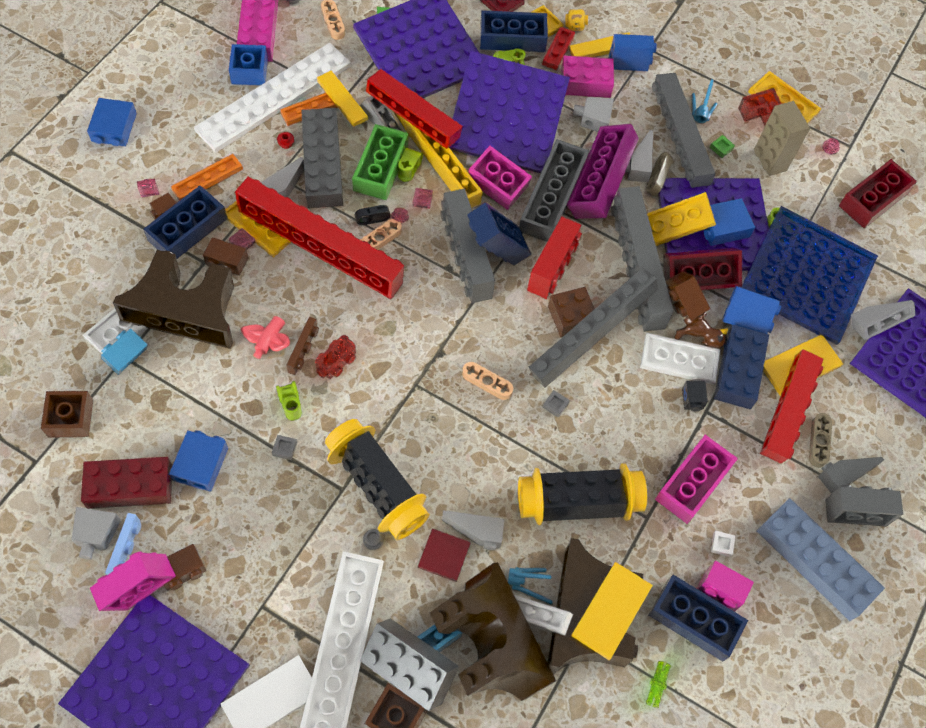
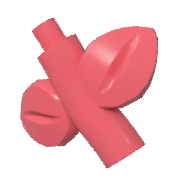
M274 316L266 328L258 324L247 325L241 328V332L247 340L257 343L254 357L260 359L263 354H267L269 348L273 351H280L289 346V337L286 334L279 333L285 325L283 319Z

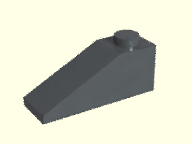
M883 457L839 460L834 464L829 462L821 468L823 472L818 478L832 494L841 485H850L876 468L884 459Z

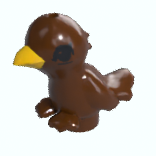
M705 312L692 320L685 318L683 321L686 326L678 329L674 338L680 340L684 335L704 337L705 340L701 343L705 344V346L721 348L726 343L728 328L716 329L711 327L704 319L707 315Z

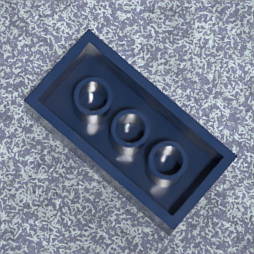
M481 10L480 50L507 51L522 49L525 52H546L548 40L547 13Z
M199 185L143 230L148 242L157 250L170 251L178 259L228 218L225 206Z
M486 202L467 214L470 220L469 226L476 233L477 237L475 239L480 247H485L489 252H493L498 258L501 257L506 263L509 262L513 266L532 255L519 226Z
M732 325L726 335L727 340L724 345L714 399L751 410L758 400L769 334Z
M674 574L667 580L648 616L722 662L731 656L749 621Z

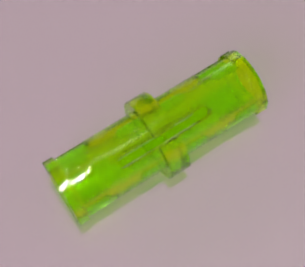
M663 661L657 662L655 675L650 680L651 688L645 702L651 706L653 698H655L652 706L655 708L660 706L663 690L667 688L666 680L671 665L666 663L662 671Z

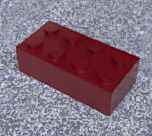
M890 159L846 193L838 206L865 229L909 194L918 181Z
M725 248L663 253L665 281L683 271L695 277L701 290L734 288L735 285L742 287V250Z
M168 457L84 461L81 502L87 509L171 504L172 479L169 473L172 463Z

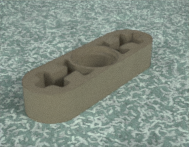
M667 152L662 153L656 160L646 186V191L652 196L657 195L661 191L672 164L673 157Z
M819 413L812 420L809 461L817 468L825 466L830 459L832 419L826 413ZM820 419L823 420V423L825 424L822 427V430H820L822 425L821 422H819ZM816 436H822L825 439V444H819ZM820 450H822L820 452V458L823 459L822 461H819V458L816 457L819 454Z

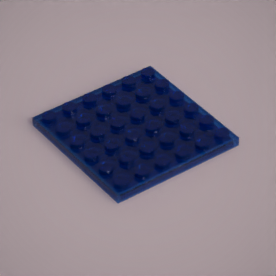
M781 206L742 283V288L779 300V305H781L779 315L817 335L824 336L826 340L838 345L841 342L851 319V314L855 310L878 255Z

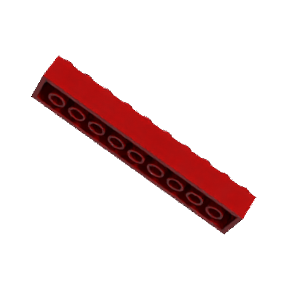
M249 176L235 191L239 213L279 234V236L288 239L298 247L390 300L402 286L404 265L401 261L387 256L384 251L373 248L368 242L359 240L352 233L340 229L336 224L329 223L322 216L310 212L305 206L294 203L289 197L280 195L275 189L268 188L259 180L252 179Z

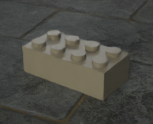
M794 101L774 107L754 148L755 155L759 158L763 169L766 170L769 176L788 170L810 130L808 123Z

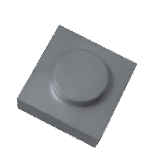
M553 390L543 404V408L559 418L570 400Z
M277 435L272 456L292 460L297 439Z

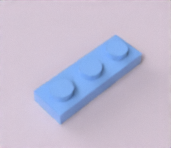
M127 514L107 566L106 575L114 571L113 568L115 566L125 563L128 554L130 555L133 551L134 537L139 534L141 529V522L136 514Z

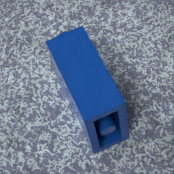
M614 34L608 58L613 59L614 70L648 71L649 65L653 63V53H656L657 44L654 43V36Z
M98 98L87 129L91 142L126 147L137 115L133 102Z
M742 198L710 205L716 225L703 229L704 236L709 241L710 246L749 238L752 235L755 226Z
M735 285L722 321L766 334L771 333L774 327L772 322L774 316H778L781 310L780 301Z
M187 430L169 473L172 481L211 492L229 449L225 439L219 436H206L205 433L198 430L194 432Z

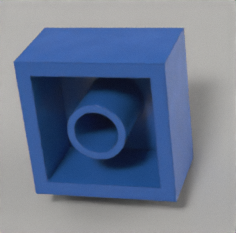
M232 44L229 63L231 84H264L266 82L268 66L266 45Z

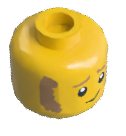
M571 9L568 14H565V27H568L571 31H583L585 25H588V15H585L583 9Z

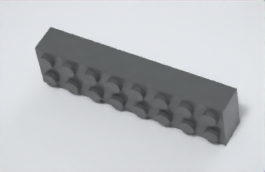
M640 186L619 188L617 195L614 196V205L611 206V215L615 217V230L619 233V246H622L623 249L622 258L627 264V277L631 278L644 267L657 279L658 290L636 308L639 311L638 321L642 325L644 332L666 329L674 311Z

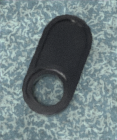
M387 205L362 208L354 214L358 225L387 221L391 217Z

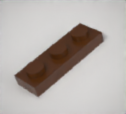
M308 318L286 364L289 374L296 375L297 371L302 369L304 364L303 358L306 353L310 352L311 341L313 337L316 338L319 331L315 318Z

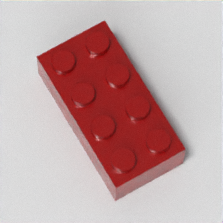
M561 216L531 271L527 291L545 299L548 298L550 293L554 294L557 288L556 283L562 279L565 267L569 266L571 262V255L579 247V241L582 236L580 232L581 224Z

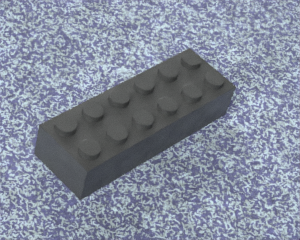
M336 108L301 110L308 208L344 206Z
M556 139L520 219L519 228L522 233L548 242L561 216L565 214L568 207L567 203L588 157L589 150Z
M465 189L445 192L444 198L441 201L443 211H440L442 221L446 223V235L451 238L450 247L456 254L454 258L456 266H459L461 270L459 271L461 282H465V295L470 298L471 304L493 299L495 278L485 248L479 246L475 239L477 235L469 226L470 220L467 214L472 212L466 191Z

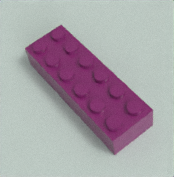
M632 124L600 127L567 203L575 219L607 217L639 139Z

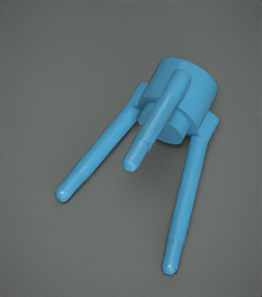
M713 79L710 81L703 105H700L697 109L695 93H692V115L698 123L709 121L717 106V102H715L710 111L707 107L713 87Z
M510 568L508 584L513 585L512 590L521 591L549 604L553 603L552 600L520 586V584L525 585V578L551 579V575L535 574L546 572V568Z

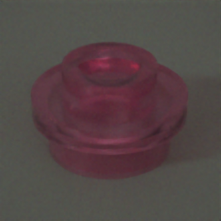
M830 138L824 141L822 148L827 154L834 155L838 153L840 143L838 140Z
M395 208L391 218L404 223L409 220L408 211L404 208Z

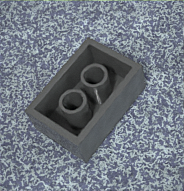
M841 485L825 499L827 522L887 527L903 515L901 491H895L892 488L872 489L870 486L854 488L852 485Z

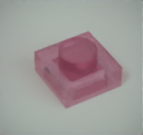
M155 178L137 181L141 198L159 195Z
M415 188L413 206L430 209L433 190Z
M241 228L229 238V243L248 249L255 243V239Z

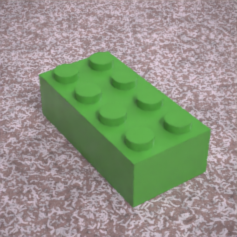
M375 124L352 178L353 191L387 200L399 171L398 163L405 148H408L409 133Z

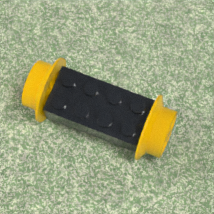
M358 419L348 420L336 427L326 438L325 444L330 450L327 461L330 464L342 462L344 469L353 476L355 484L359 488L361 487L367 500L375 506L378 515L383 519L378 526L379 532L390 531L396 540L404 539L428 520L430 514L423 506L427 496L423 493L417 495L373 438L376 432L373 426L363 427Z
M621 463L619 469L556 473H540L539 468L536 467L531 476H521L518 478L521 518L534 517L538 525H542L543 521L623 517L625 521H629L633 512H644L646 510L647 486L645 476L642 471H630L625 463Z

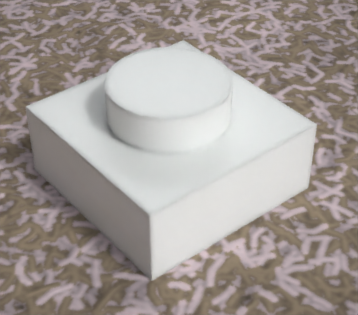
M715 531L713 533L711 552L731 557L734 550L735 535Z

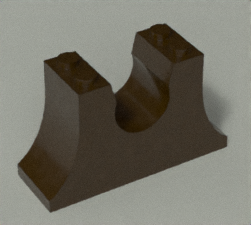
M156 250L143 278L132 289L116 296L113 301L118 317L122 322L132 323L137 326L142 325L149 329L228 349L232 347V335L230 326L225 320V314L234 289L231 268H228L226 265L211 264L205 272L204 280L199 286L183 290L177 288L180 285L181 273L176 255L167 250Z
M574 538L570 539L565 549L556 608L568 611L573 615L565 635L552 631L547 663L553 675L563 667L578 662H600L626 667L632 662L633 658L637 657L638 645L635 644L636 637L625 633L612 658L608 660L571 636L612 566L593 557L583 547L580 540ZM633 572L634 574L643 579L644 574Z
M498 562L492 563L465 583L464 591L456 593L430 612L439 633L450 634L453 631H461L469 636L475 644L478 660L458 674L467 696L484 690L498 689L509 692L523 701L556 682Z

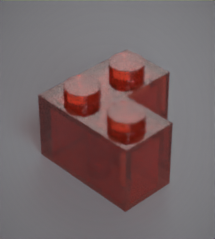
M771 88L743 97L738 109L744 122L760 117L765 126L774 107L782 103L775 89Z

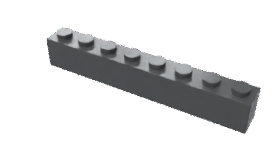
M676 73L657 74L655 82L652 83V89L656 93L657 103L661 106L662 116L666 119L667 129L671 132V140L675 143L676 153L679 154L681 159V166L685 169L686 179L690 182L691 188L712 185L716 173Z
M644 267L640 269L529 366L535 379L546 388L658 290L657 279Z

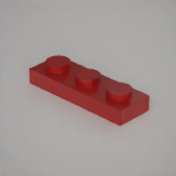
M563 27L559 28L542 61L543 66L558 70L563 57L575 37L574 31Z

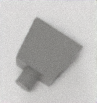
M587 97L585 106L574 105L573 115L582 116V127L598 132L601 126H609L614 99Z
M76 507L72 541L81 547L80 558L91 560L95 549L106 550L121 521L116 513Z

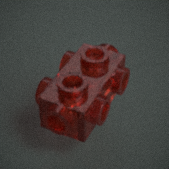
M346 335L333 340L329 348L324 353H320L315 360L317 374L321 378L327 377L328 379H331L333 376L335 378L340 376L343 372L342 367L346 364H352L356 359V345Z

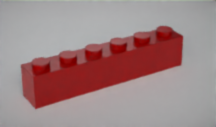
M380 69L367 79L366 92L444 148L448 149L460 138L462 125L410 90L403 83H400L390 74Z
M804 349L795 355L761 448V455L779 463L792 458L794 454L793 445L800 437L799 428L805 422L806 415L804 414L811 405L812 399L810 397L817 388L818 382L816 380L823 371V366L821 365L824 358Z

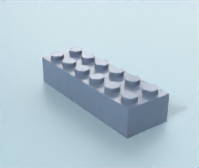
M790 498L757 530L779 554L849 621L860 616L885 589L881 583Z

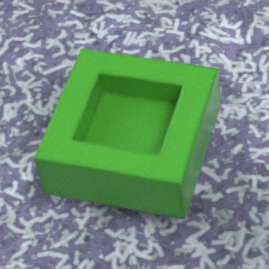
M723 135L710 145V149L721 158L726 156L735 147Z

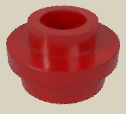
M282 132L277 136V143L284 149H288L294 144L295 139L290 132Z

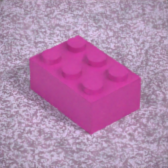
M580 56L563 57L561 75L570 77L566 95L611 98L614 87L613 59Z
M491 146L483 152L468 170V173L482 192L507 210L528 188L532 178L530 174Z
M136 552L129 557L128 561L113 568L114 571L110 574L100 577L97 583L90 587L98 610L128 611L138 602L176 577L166 554Z

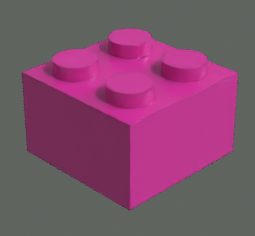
M715 560L704 572L697 589L735 612L745 603L754 582Z

